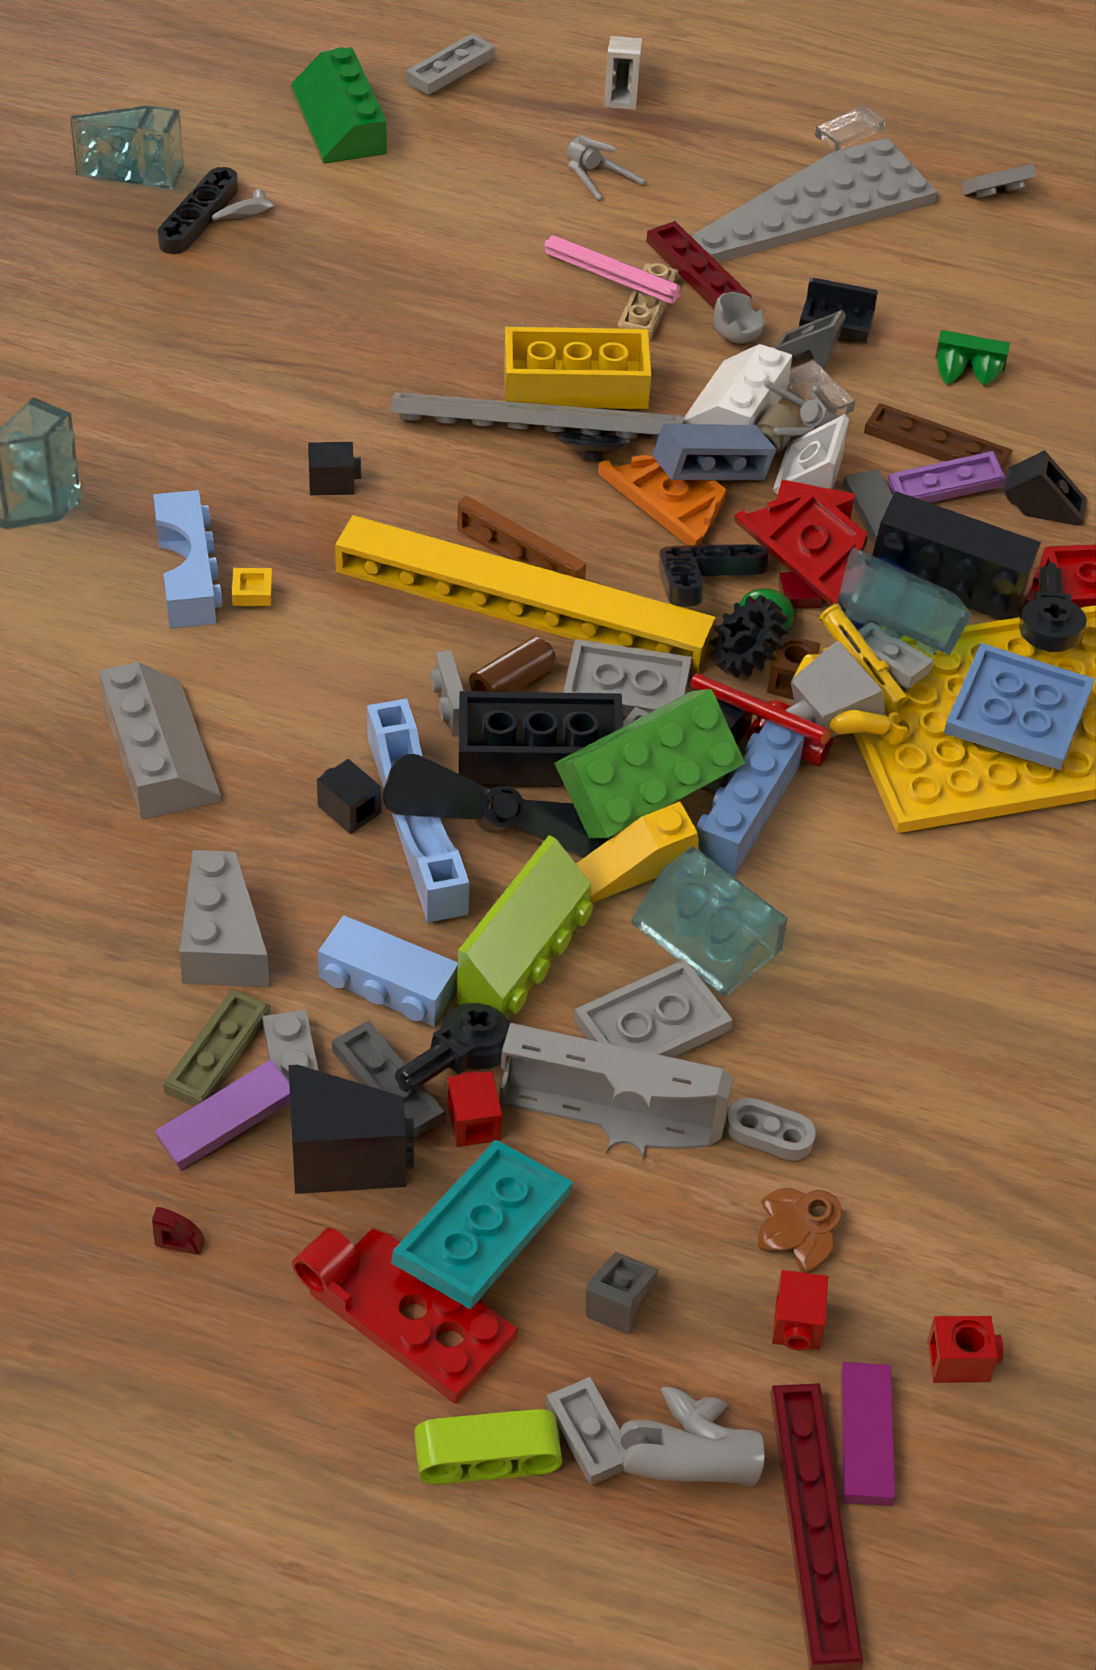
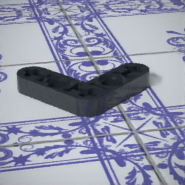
M754 544L664 547L659 552V573L667 599L671 604L680 607L699 605L703 600L702 576L758 575L765 573L768 569L769 551L763 546Z

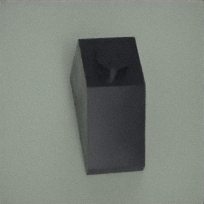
M1046 450L1008 468L1004 487L1005 495L1008 501L1016 505L1025 516L1077 526L1084 523L1087 498Z

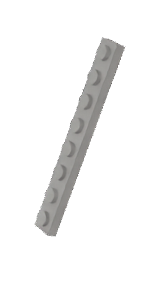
M395 392L391 403V413H400L399 418L405 420H420L421 415L436 416V421L441 423H456L457 418L472 419V424L477 426H492L493 421L508 422L509 428L528 429L529 424L544 425V430L550 432H565L566 427L580 428V433L586 435H601L602 430L616 431V436L623 438H637L638 433L652 434V439L658 440L663 424H683V416L402 392Z

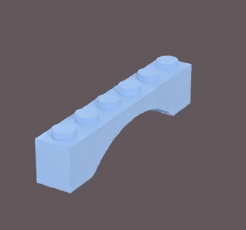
M407 698L367 705V739L384 788L390 768L396 760L407 754L422 756L417 727ZM392 813L427 923L468 915L469 880L459 850L453 846L448 838L440 818L399 816Z

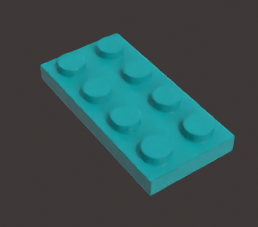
M495 1139L393 1250L391 1264L472 1309L571 1195L573 1182Z

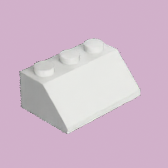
M758 344L724 360L683 418V424L756 425L767 408L778 404L782 398L764 386L765 381H770L787 390L792 355Z

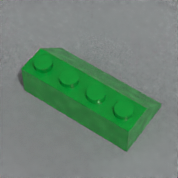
M337 47L333 50L320 52L291 83V90L323 164L387 154V121L353 47Z

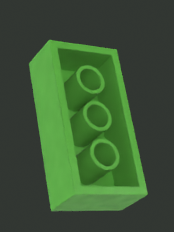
M712 689L691 691L554 764L588 837L609 838L628 827L640 817L672 804L744 765L745 762Z

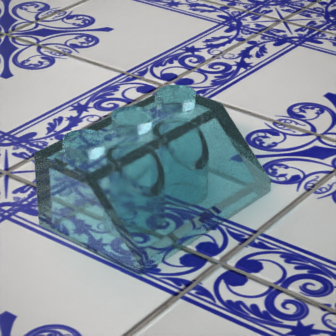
M34 397L0 428V527L4 529L60 521L82 499L71 413Z
M852 548L838 598L845 609H847L845 614L863 624H867L868 620L874 621L881 625V631L893 638L901 640L903 635L916 640L915 646L929 654L936 655L939 650L950 655L972 615L959 597L945 588L861 550Z
M691 846L663 868L632 916L631 923L677 960L686 959L700 978L726 997L782 950L788 918L695 847Z

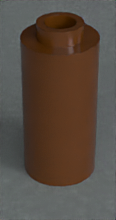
M533 636L471 673L469 676L471 690L518 692L554 669V649L546 640Z

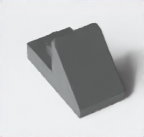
M841 310L782 334L774 348L791 354L794 359H799L811 351L819 368L824 372L833 357L846 315Z
M615 1251L588 1281L586 1287V1316L596 1322L628 1334L632 1329L640 1302L653 1287L659 1269Z

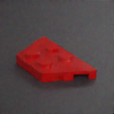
M811 487L796 492L790 498H779L767 502L768 507L748 514L743 510L734 515L735 523L828 604L831 606L839 604L841 609L844 608L868 537L862 528L822 494Z
M1096 544L1045 547L1024 606L1029 601L1034 600L1036 591L1039 592V569L1047 567L1049 562L1055 563L1056 568L1062 570L1063 594H1071L1072 603L1076 604L1079 608L1095 606Z

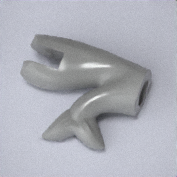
M662 1387L661 1392L674 1418L683 1425L684 1431L650 1420H630L621 1427L620 1443L626 1450L622 1457L624 1471L632 1475L664 1481L733 1483L753 1487L759 1481L763 1470L764 1443L761 1433L750 1429L722 1427L713 1423L728 1406L725 1401L719 1398L706 1397L695 1401L680 1389Z

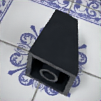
M298 1064L288 1065L295 1194L406 1187V1169L414 1168L413 1143L415 1142L413 1114L404 1115L403 1096Z

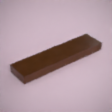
M881 403L877 405L864 429L865 434L944 462L994 451L1003 472L1010 462L1013 452L1012 449Z

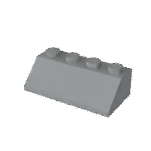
M140 662L99 670L102 703L141 820L222 801L181 682Z

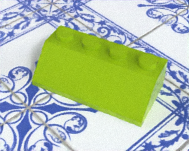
M550 835L546 838L459 948L457 973L458 1005L468 1003L490 1005L502 1012L507 1018L511 1013L517 1014L523 1007L534 983L540 984L545 978L556 954L562 955L565 952L578 925L584 926L590 918L593 910V903H590L591 883L556 838Z

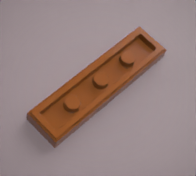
M467 495L458 501V531L505 558L585 580L586 562Z

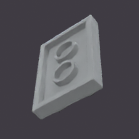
M575 639L563 693H622L623 716H628L635 707L651 713L685 695L692 657Z
M686 959L574 1009L573 1017L574 1022L588 1040L672 1058L731 1031L733 1021Z

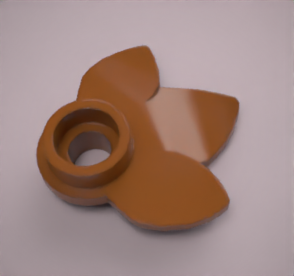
M782 1188L771 1192L761 1200L764 1209L771 1216L765 1220L760 1228L757 1243L760 1250L789 1251L794 1249L797 1264L804 1273L815 1270L828 1259L834 1247L832 1232L839 1226L842 1219L840 1202L833 1194L823 1190H815L805 1194L793 1188ZM817 1206H823L827 1209L825 1214L820 1217L812 1216L810 1211Z

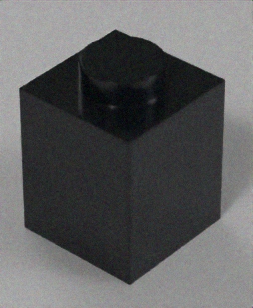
M308 442L310 495H354V479H361V457H353V442Z
M346 759L334 768L327 769L317 779L318 807L348 833L352 834L381 814V785L350 759Z

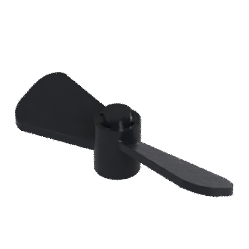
M407 754L394 762L390 768L383 791L384 804L395 815L475 820L483 830L493 833L503 831L512 826L544 841L550 835L556 838L566 851L583 858L611 839V837L589 838L572 803L526 800L522 798L517 790L509 786H498L489 789L418 754Z

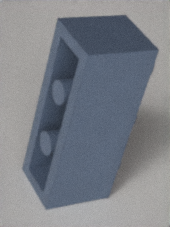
M663 424L652 456L671 480H765L776 448L756 425Z

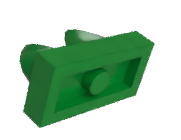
M941 330L935 357L941 378L946 385H949L962 374L967 365H971L976 378L983 386L992 382L1001 371L1004 372L1010 342Z

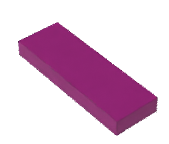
M842 1362L843 1503L893 1506L895 1485L891 1365Z

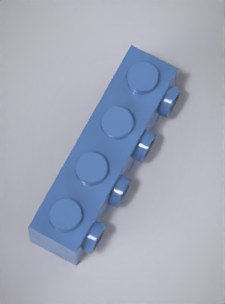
M770 721L765 723L759 734L753 733L745 750L746 756L743 759L745 764L730 772L727 787L720 786L714 796L712 811L709 815L703 814L696 826L699 838V855L703 860V864L735 876L800 767L804 736Z

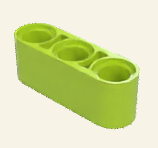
M545 1409L435 1418L421 1422L414 1429L418 1477L422 1482L431 1485L544 1475L556 1471L563 1463L557 1419L553 1412Z

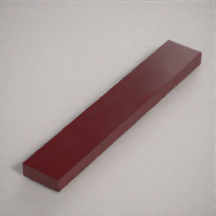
M820 1383L772 1385L770 1396L809 1670H861L863 1656Z

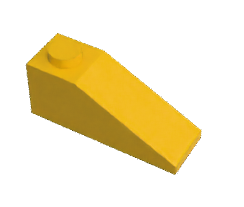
M681 802L640 817L576 863L591 883L590 903L597 902L698 862V833Z

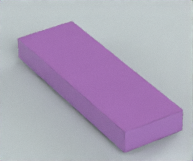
M994 451L891 473L888 476V484L892 494L897 491L928 503L1004 487L1006 480Z
M271 1059L155 1130L157 1138L181 1171L289 1104V1082Z

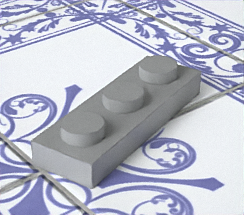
M472 33L406 70V82L425 94L430 95L494 58L495 46Z

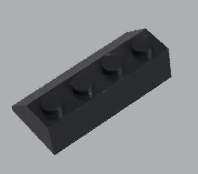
M459 691L458 774L481 785L565 786L554 763L623 727L622 693Z

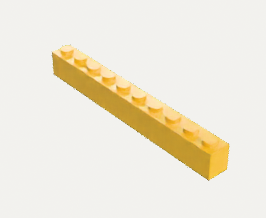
M352 515L335 544L337 573L572 640L578 639L691 656L689 672L691 674H699L712 646L710 641L713 639L716 618L714 616Z

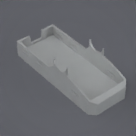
M510 1023L502 1049L501 1069H504V1075L500 1086L499 1103L501 1105L600 1126L610 1139L607 1151L616 1144L626 1143L636 1147L643 1159L645 1148L709 1147L722 1139L733 1077L723 1068ZM520 1097H521V1098H526V1099L535 1100L536 1102L530 1101V1100H525V1099H520ZM563 1107L572 1108V1109H577V1110H580V1111L571 1110V1109H566V1108H563ZM666 1129H668V1130H673V1131H678V1132H682V1133H684V1134L677 1133V1132H672V1131H667Z

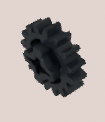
M759 595L756 600L748 596L743 606L736 602L734 604V612L731 615L724 613V621L721 625L714 628L719 633L718 637L710 641V645L715 648L710 653V656L716 660L715 665L725 673L731 674L734 678H739L741 674L747 678L751 677L753 668L758 669L760 672L764 670V661L766 659L774 661L775 650L784 645L779 640L780 636L788 633V628L783 625L788 620V617L782 613L783 609L771 599H766L763 595Z

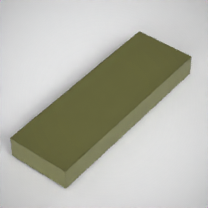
M231 989L163 1084L164 1093L192 1106H196L214 1095L263 1026L262 1016L271 1014L270 1004Z

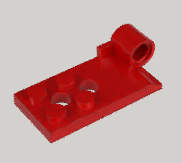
M329 1227L325 1228L292 1260V1268L295 1274L310 1289V1295L454 1404L471 1389L516 1341L518 1329L482 1302L478 1301L472 1309H469L391 1264L393 1250L400 1242L388 1233L372 1228L353 1246L339 1231ZM417 1304L422 1306L426 1313L421 1318L408 1319L400 1311L407 1305ZM454 1331L460 1334L463 1340L456 1346L447 1347L440 1344L437 1337L443 1332Z

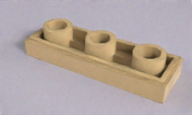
M645 263L643 270L674 283L678 280L677 269L668 268L660 263ZM633 289L617 324V329H648L650 342L667 303Z

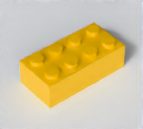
M505 327V401L596 409H648L651 385L648 329Z

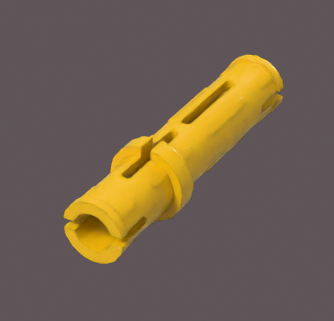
M834 604L823 611L818 617L819 621L824 624L836 642L839 641L883 690L886 711L888 713L903 705L907 701L908 696L888 672L890 666L885 660H879L863 636L842 611L841 606ZM842 630H844V631L847 633V635H848V636L850 637V639L853 641V643H854L855 646L858 648V650L860 651V653H858V652L855 650V648L852 646V644L849 642V640H848V639L846 638V636L843 634ZM866 663L870 664L875 673L885 684L884 686L881 685V683L878 681V679L875 677L874 673L866 665Z

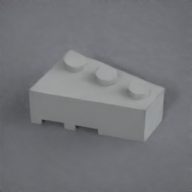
M193 850L179 949L182 984L270 987L267 951L236 852Z

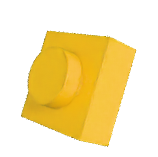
M233 568L232 606H271L272 568Z

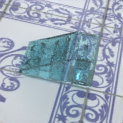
M146 105L71 116L76 175L173 190L184 167L180 110Z

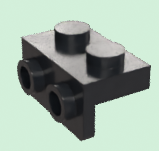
M810 278L799 327L843 310L846 317L839 338L867 343L874 319L878 291L824 279Z

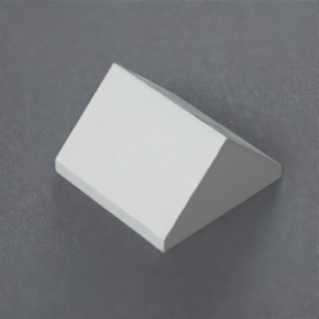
M845 414L788 443L773 487L777 495L782 479L829 489L834 488L843 459L849 419Z

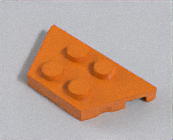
M653 456L631 457V464L612 466L610 460L599 463V476L687 546L702 544L725 502L726 489L715 480H671Z

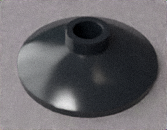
M560 433L557 437V440L566 446L581 451V459L588 461H603L604 453L624 449L630 446L631 443L630 439L605 434Z

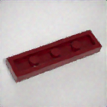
M676 221L647 231L646 242L673 269H677L678 274L713 309L717 299L723 293L735 292L745 294L750 298L752 297Z

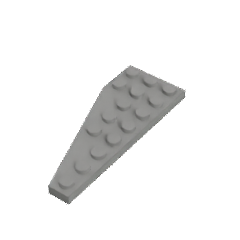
M888 138L878 139L826 155L691 236L720 263L936 203L938 192Z

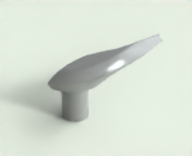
M257 189L252 193V199L239 201L225 207L212 215V221L228 218L245 219L255 217L268 211L274 204L266 199L263 190Z

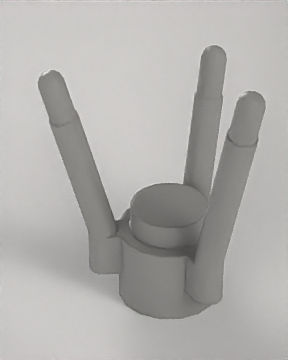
M584 134L575 138L569 144L567 158L571 162L568 164V168L579 176L597 200H601L602 195L583 169H593L599 163L640 185L646 184L645 179L603 157L599 152L600 149L613 153L616 150L614 146L592 140Z
M765 381L764 383L766 388L800 407L801 420L807 426L774 428V435H805L837 418L836 411L838 410V405L831 402L817 385L813 386L812 391L818 399L806 402L770 381Z

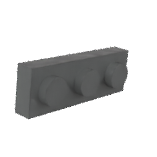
M370 1021L332 1040V1052L358 1083L403 1096L404 1115L413 1114L415 1138L444 1122L445 1111L423 1085L414 1091L409 1090L407 1092L399 1088V1083L394 1075L405 1063Z

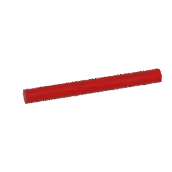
M698 673L691 679V688L695 690L712 689L716 699L818 743L826 744L830 738V729Z

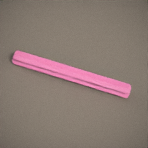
M552 235L549 240L544 242L547 255L666 303L674 304L676 299H679L681 296L678 284L571 241Z

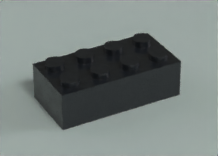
M895 491L880 522L868 572L883 579L891 580L920 592L950 601L956 605L981 612L992 618L1000 620L1012 619L1024 595L1041 542Z

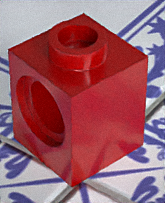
M492 1071L479 1073L464 1072L458 1076L447 1077V1106L456 1147L494 1142L495 1139L501 1141L502 1112Z
M781 1270L776 1293L772 1344L785 1345L789 1349L798 1351L807 1349L820 1350L826 1321L829 1276Z
M934 1316L927 1339L933 1383L990 1382L996 1364H1001L1003 1361L1004 1353L1001 1335L994 1334L992 1316ZM959 1346L969 1347L974 1352H966Z

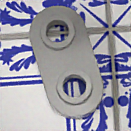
M755 1098L739 1099L728 1110L726 1130L729 1136L740 1144L792 1161L805 1158L813 1149L816 1130L813 1123L804 1115ZM749 1124L754 1126L755 1128L751 1129L743 1125ZM792 1139L795 1140L797 1143H791L785 1140Z

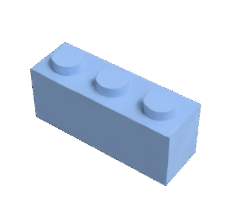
M345 915L342 916L318 951L320 979L325 980L335 988H344L363 996L373 1004H382L396 1010L413 1021H422L435 1027L457 993L458 962Z

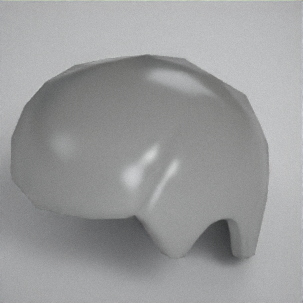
M735 292L723 293L716 301L713 313V326L724 339L733 343L745 344L755 341L764 332L766 322L763 317V309H759L757 312L754 311L751 307V298L749 296Z

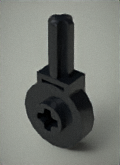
M1049 562L1047 567L1039 569V592L1036 591L1034 600L1029 601L1023 607L1019 630L1021 636L1032 646L1047 652H1063L1076 647L1082 642L1087 619L1084 612L1071 602V594H1063L1062 570L1056 568L1055 563Z
M481 1003L462 1004L452 1008L443 1016L440 1029L433 1033L431 1048L396 1071L394 1076L399 1083V1088L404 1092L414 1091L448 1068L459 1075L468 1068L481 1070L500 1065L502 1049L511 1021L499 1010Z

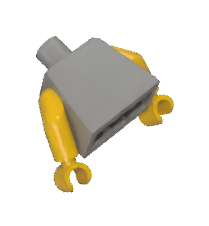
M839 641L831 645L822 654H807L803 657L791 681L795 704L785 711L830 729V738L839 734L872 733L880 735L884 741L892 745L902 742L908 728L906 726H898L902 720L901 716L896 712L890 713L888 717L884 715L883 690Z

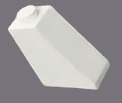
M610 37L604 107L636 110L642 38Z

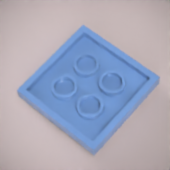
M981 643L946 721L944 733L1061 770L1093 689L1095 679Z

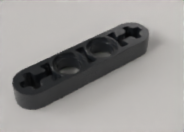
M217 167L210 170L158 229L159 248L163 252L180 254L185 252L212 222V215L222 210L236 195L238 179L235 170L229 167ZM201 200H214V201H211V202H202ZM186 218H196V220H189V221H188V220H183V219H186Z

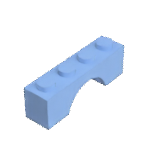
M199 490L153 494L159 548L174 551L186 558L177 568L163 573L169 629L216 624L215 608L222 607L220 584H212V581L218 580L216 557H208V554L215 553L213 533L204 529L211 528L209 506L201 505Z

